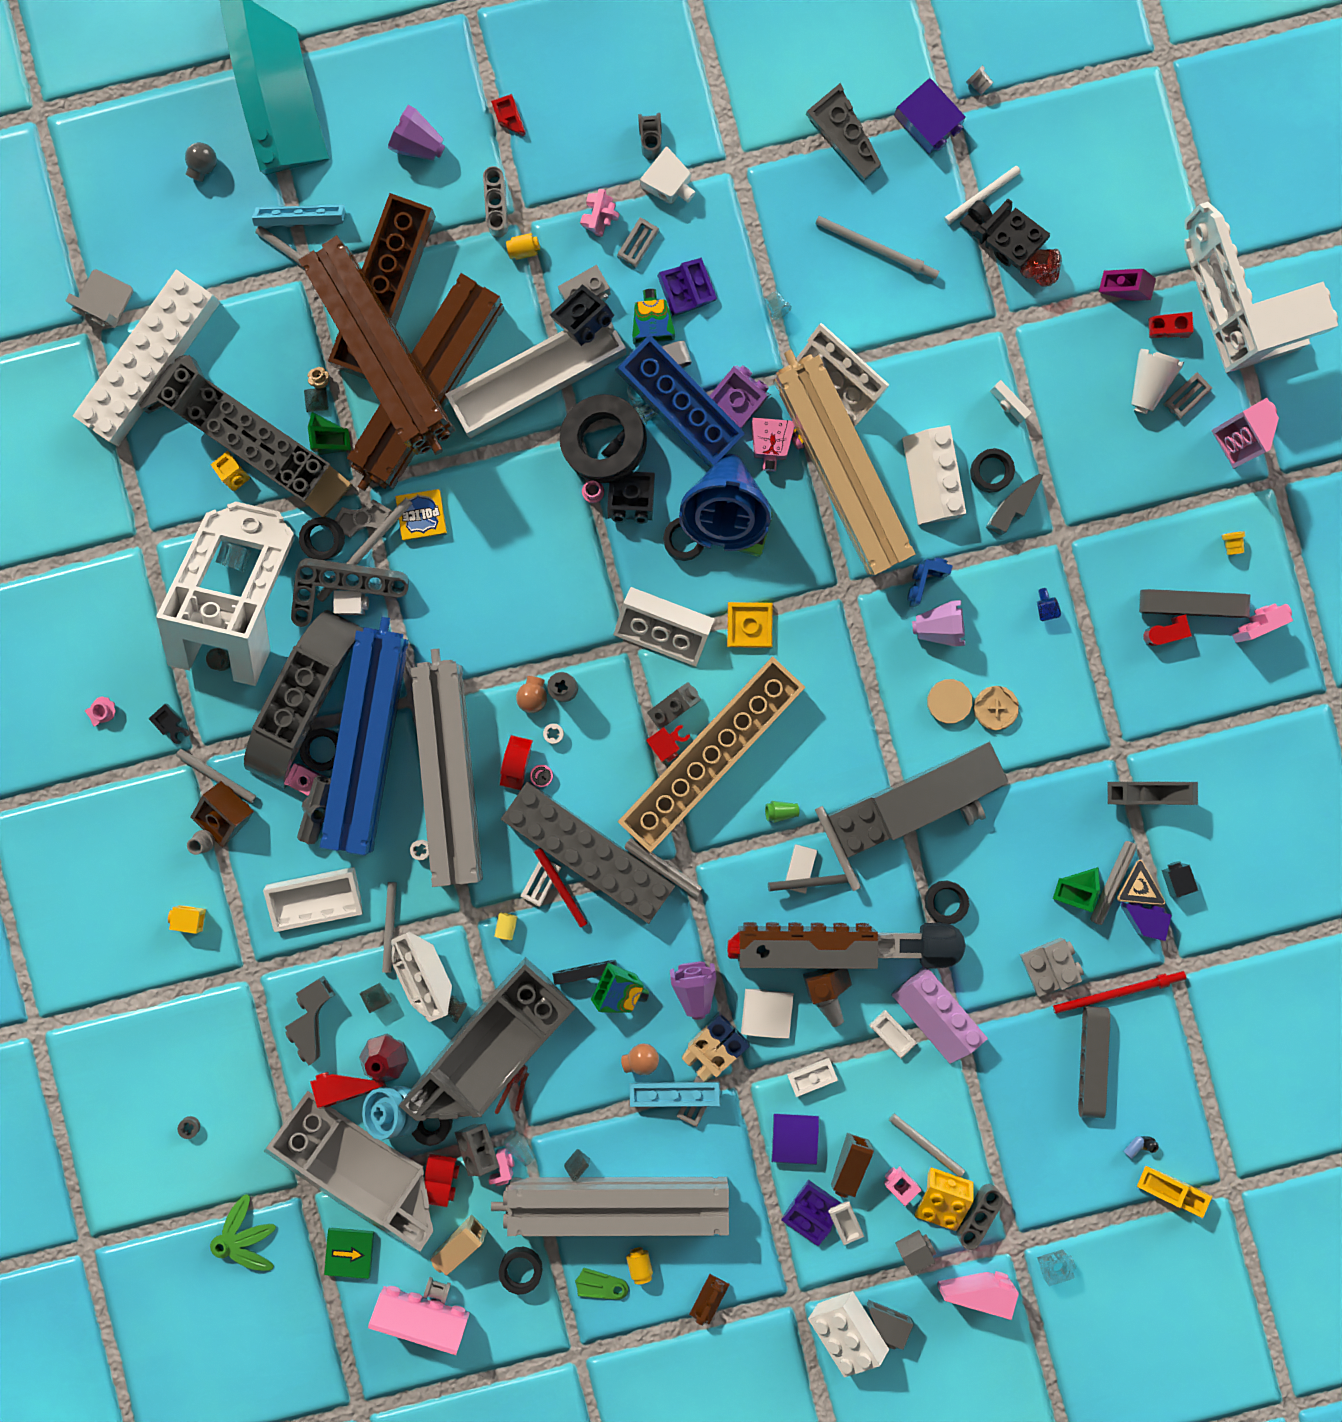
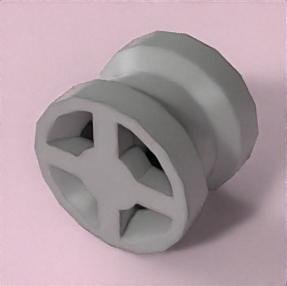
M978 799L960 808L962 816L969 826L974 824L975 820L986 818Z

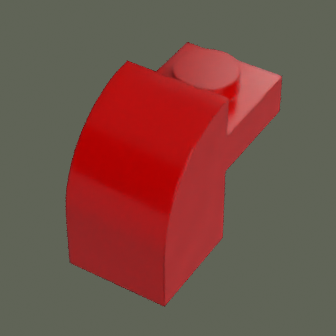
M511 735L502 762L500 786L517 790L522 789L533 740Z

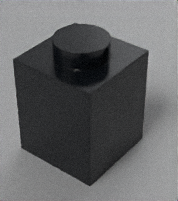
M1181 861L1168 864L1167 869L1161 870L1170 896L1178 898L1198 891L1190 865L1181 864Z

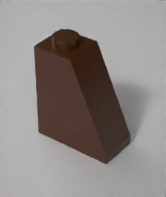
M824 968L803 974L808 996L813 1004L835 999L852 985L848 969Z
M850 1133L846 1134L831 1182L835 1194L844 1198L856 1196L874 1153V1149L868 1139Z

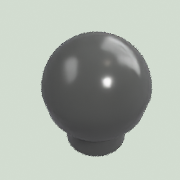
M197 142L187 148L185 153V162L188 166L186 175L203 182L205 174L213 171L217 164V157L215 151L209 145Z

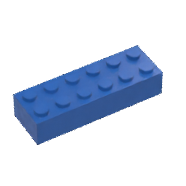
M651 335L647 336L615 369L709 467L714 466L745 434Z

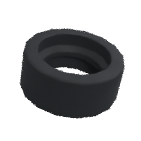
M997 448L981 452L974 459L970 468V476L974 485L981 491L988 493L1004 489L1012 481L1015 474V465L1011 456L1004 450ZM987 458H997L1005 466V476L998 483H987L980 476V465Z
M318 517L308 520L302 526L299 533V543L302 551L308 557L326 560L337 556L342 551L345 544V534L337 521L329 517ZM319 525L328 527L334 537L332 548L325 552L316 550L310 540L312 529Z
M676 518L665 529L663 537L665 549L676 560H692L700 555L704 546L697 543L695 548L688 552H681L675 549L671 541L672 533L675 529L681 527L679 518Z
M325 728L314 729L307 733L299 749L300 757L304 764L318 771L333 769L335 754L330 761L320 763L311 757L309 748L314 739L324 736L333 741L336 753L339 734Z
M948 880L933 884L926 892L924 899L928 914L940 923H957L964 918L969 908V896L965 889L959 884ZM943 889L953 890L959 896V908L952 915H942L934 907L935 895Z
M524 1246L509 1250L502 1258L499 1268V1280L503 1287L517 1295L527 1294L534 1290L539 1284L543 1271L539 1255L534 1250ZM522 1257L528 1259L534 1267L533 1277L526 1283L514 1282L508 1275V1265L515 1258Z

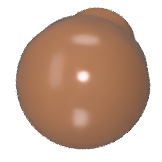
M527 676L526 684H523L516 694V702L520 709L527 713H536L544 708L547 702V693L543 688L544 679Z
M638 1044L631 1049L629 1054L621 1057L623 1070L626 1073L634 1072L638 1075L653 1073L659 1064L658 1052L649 1044Z

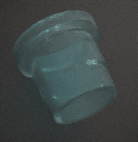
M779 291L771 293L765 299L773 320L782 318L792 308Z

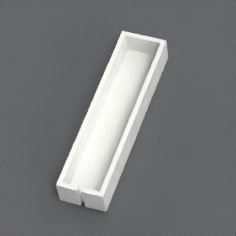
M176 269L73 414V417L110 443L119 447L143 413L139 406L166 368L174 363L177 357L184 355L218 307L220 301L213 294Z
M612 322L609 326L602 327L596 332L594 339L590 343H585L582 346L563 330L445 395L465 432L471 439L626 355V348L617 331H614Z

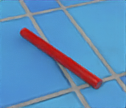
M542 848L536 849L534 854L579 927L585 926L588 922Z

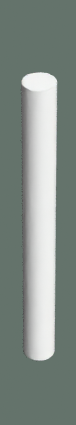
M1013 167L944 217L945 222L950 225L968 212L969 208L977 200L983 201L1021 173L1019 167Z

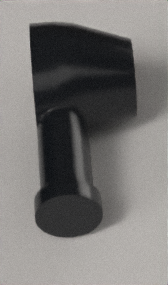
M624 429L601 452L605 458L616 454L622 447L625 439Z

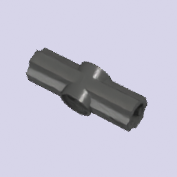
M317 775L314 778L309 797L302 803L304 814L297 835L299 841L315 844L318 840L325 818L331 778L324 775Z

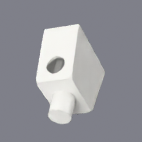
M667 146L640 179V187L643 190L669 204H672L678 196L688 203L696 193L688 186L691 180L690 171Z

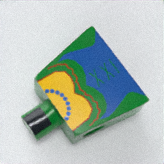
M656 289L643 290L644 301L635 302L633 344L641 343L649 335L657 342L675 340V330L667 301L664 299L657 300Z
M608 963L591 1001L598 1012L630 1013L633 1011L637 1001H647L649 991L643 988V983L635 973Z

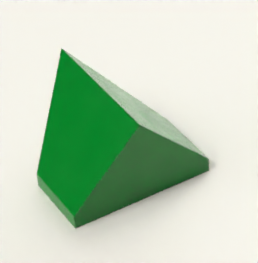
M314 412L311 413L308 423L310 449L315 454L322 455L351 450L348 428H343Z
M1098 867L1059 878L1053 899L1093 912L1100 892Z

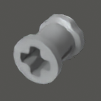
M429 1277L423 1298L432 1297L441 1300V1303L445 1304L451 1283L444 1284L434 1281L432 1277Z

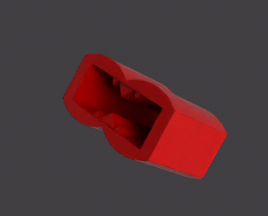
M435 1154L429 1155L424 1183L430 1205L448 1207L449 1201H454L456 1187H452L453 1179L458 1178L460 1165H456L457 1158Z

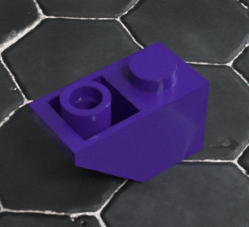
M1121 902V908L1136 933L1166 941L1172 915L1165 913V908L1151 905V909L1143 907L1142 903Z

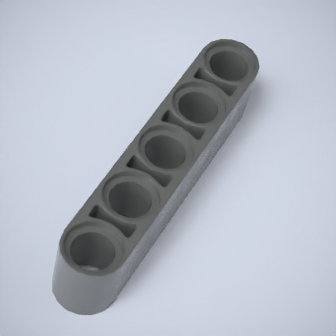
M1144 589L1140 590L1139 613L1249 618L1250 594Z
M1085 1006L1083 1008L1078 1098L1080 1117L1104 1119L1106 1115L1110 1011L1106 1007Z

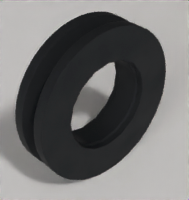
M595 395L582 400L569 411L560 429V447L564 458L577 474L589 481L609 483L626 477L639 465L646 451L647 433L642 419L630 403L617 396ZM607 418L619 422L624 428L625 439L622 447L616 454L599 460L591 458L584 452L582 439L584 432L591 424Z

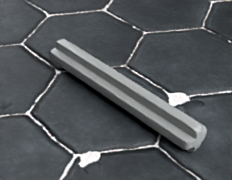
M630 838L625 844L626 850L692 896L697 897L701 892L702 887L654 853H650L634 839Z
M1130 841L1124 842L1090 918L1092 922L1099 925L1103 924L1137 849L1135 843Z

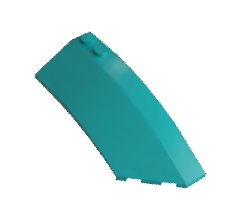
M220 0L230 59L259 170L264 175L328 160L329 156L316 112L297 29L252 0Z

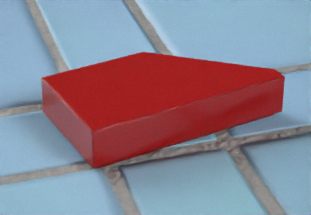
M510 94L492 100L491 103L499 125L521 136H525L526 133L513 95Z

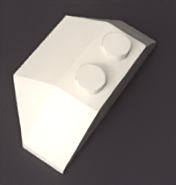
M411 932L392 939V965L410 1004L420 1014L424 1015L428 1022L448 1015L452 985L434 945Z

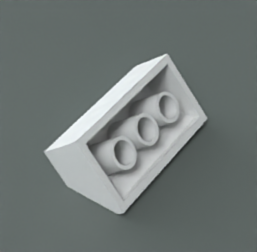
M950 425L927 429L903 437L902 441L917 524L922 525L962 518L966 514Z
M630 587L623 602L613 635L696 667L714 618Z

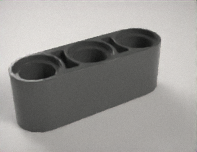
M985 1184L980 1188L956 1231L957 1237L965 1249L974 1250L980 1245L1003 1204L1002 1194L992 1184ZM996 1193L994 1200L986 1201L988 1194ZM978 1213H985L982 1220H975V1216ZM972 1232L974 1234L970 1240H963L966 1233Z

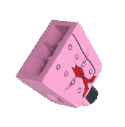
M764 418L752 419L754 457L764 459V471L774 472L776 471L777 460H786L795 426L793 421Z

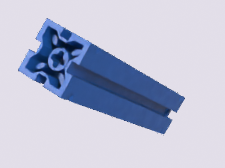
M381 617L379 630L363 627V632L356 631L355 634L356 642L353 646L320 848L336 851L342 850L360 855H366L374 851V839L378 828L407 655L406 650L409 644V640L403 639L404 634L388 631L390 618Z

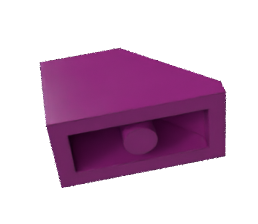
M1145 269L1104 270L1099 293L1129 301L1151 300L1156 278Z

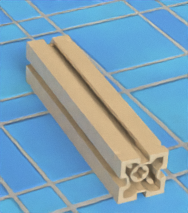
M792 349L786 351L783 354L789 365L776 373L777 377L773 382L860 560L864 564L867 574L876 575L892 565L916 555L913 547L909 544V539L826 368L823 366L820 356L818 355L813 358L812 354L798 362Z

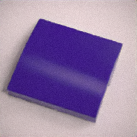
M702 257L683 262L679 267L661 271L657 275L672 316L689 312L717 300Z
M773 1114L771 1162L817 1165L819 1116Z
M808 1179L786 1210L781 1221L819 1246L831 1232L832 1225L834 1224L829 1213L830 1208L842 1203Z

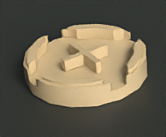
M945 679L936 683L931 688L927 696V707L930 714L938 721L957 723L969 714L972 707V695L969 688L962 682L955 679Z
M992 686L985 688L977 695L973 710L979 724L987 729L1001 730L1014 723L1018 717L1019 704L1012 691L1006 687Z

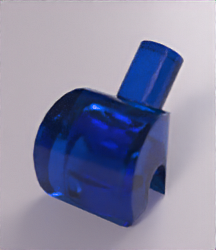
M1047 588L1039 589L1040 601H1037L1040 621L1059 618L1061 610L1055 597L1049 598Z

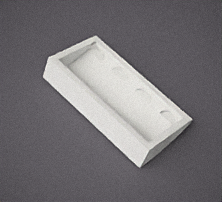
M354 867L268 884L263 890L274 932L363 914Z

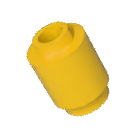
M532 233L511 237V240L506 241L510 259L515 258L519 260L537 256V251L540 250L538 237H533Z
M642 1247L631 1249L630 1254L626 1256L631 1279L637 1285L650 1282L653 1270L648 1251L643 1250Z

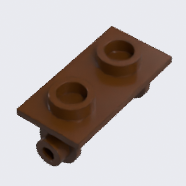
M709 1274L689 1315L696 1318V1323L701 1326L704 1323L710 1324L730 1285L729 1283Z

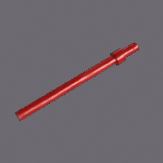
M1184 971L1170 975L1164 973L1157 975L1156 978L1053 1005V1011L1055 1014L1156 987L1160 989L1166 988L1172 983L1186 980V974Z

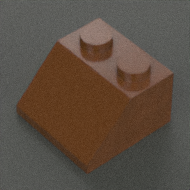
M220 781L202 795L190 818L203 830L209 831L213 835L214 840L223 848L248 822L254 811L229 786Z

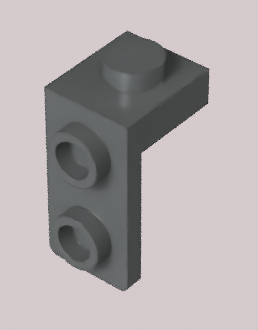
M687 682L650 709L647 714L660 730L701 701L697 690Z

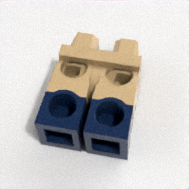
M718 1012L705 1028L688 1043V1049L682 1055V1060L688 1066H691L699 1059L704 1065L696 1073L705 1082L712 1076L717 1077L723 1070L750 1047V1044Z

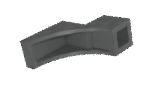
M1107 782L1108 804L1198 805V782Z

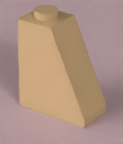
M471 1214L433 1253L430 1259L432 1266L439 1273L443 1272L447 1276L482 1245L487 1229Z

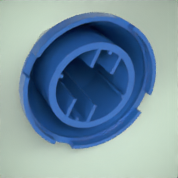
M726 454L684 495L680 504L679 520L684 532L696 543L710 549L712 544L723 546L724 551H737L757 544L766 536L771 522V508L742 459L735 454Z

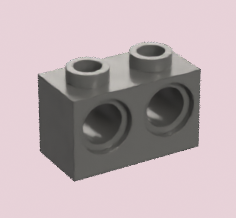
M473 1124L454 1132L468 1176H482L499 1168L486 1124Z

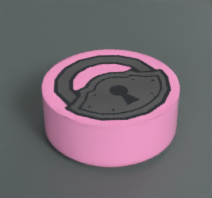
M537 765L532 769L530 779L534 785L545 787L552 782L553 772L546 765Z

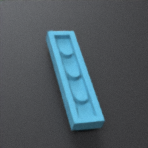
M344 205L256 207L252 220L254 226H261L263 228L277 225L293 227L295 225L316 226L317 224H328L335 226L343 223L346 212Z
M720 1082L629 1084L630 1107L721 1105Z

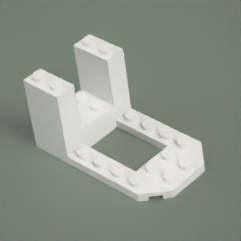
M1209 202L1199 204L1185 219V229L1189 230V238L1184 240V248L1226 373L1301 350L1310 344L1309 340L1311 337L1327 333L1338 326V315L1332 308L1330 291L1325 287L1324 281L1252 304V293L1246 286L1244 280L1245 272L1243 267L1239 265L1237 259L1238 251L1236 246L1232 244L1230 226L1225 222L1223 215ZM1213 253H1216L1235 314L1229 319L1227 310L1222 306L1220 300V289L1215 285L1213 279L1214 270L1207 261Z
M233 502L228 504L226 509L218 512L213 510L205 514L156 616L168 666L190 671L201 645L206 644L228 650L233 681L256 686L271 651L264 608L294 541V533L290 527H287L280 512ZM221 541L262 550L241 597L200 588Z

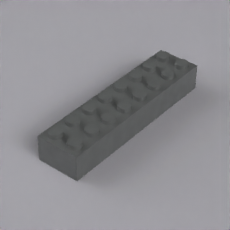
M526 782L501 818L506 824L648 924L675 887V884L530 782Z

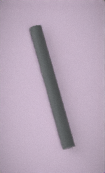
M845 874L768 882V891L849 882Z

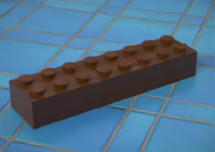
M389 193L362 270L396 327L436 216L431 207ZM338 332L328 362L333 368L366 379L341 333Z

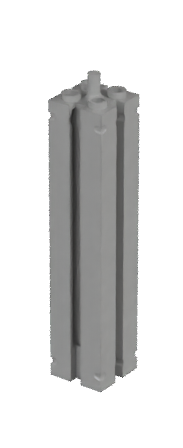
M439 648L431 649L432 663H417L416 668H411V677L413 678L412 687L432 887L477 883L483 879V872L481 869L482 862L464 680L462 677L463 669L461 665L456 664V661H441Z
M727 1177L511 1178L510 1185H506V1191L503 1193V1202H491V1211H506V1214L503 1216V1228L507 1229V1236L729 1235V1188Z

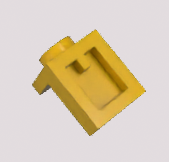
M226 451L210 464L221 481L232 491H236L250 479V476L241 468L229 451Z

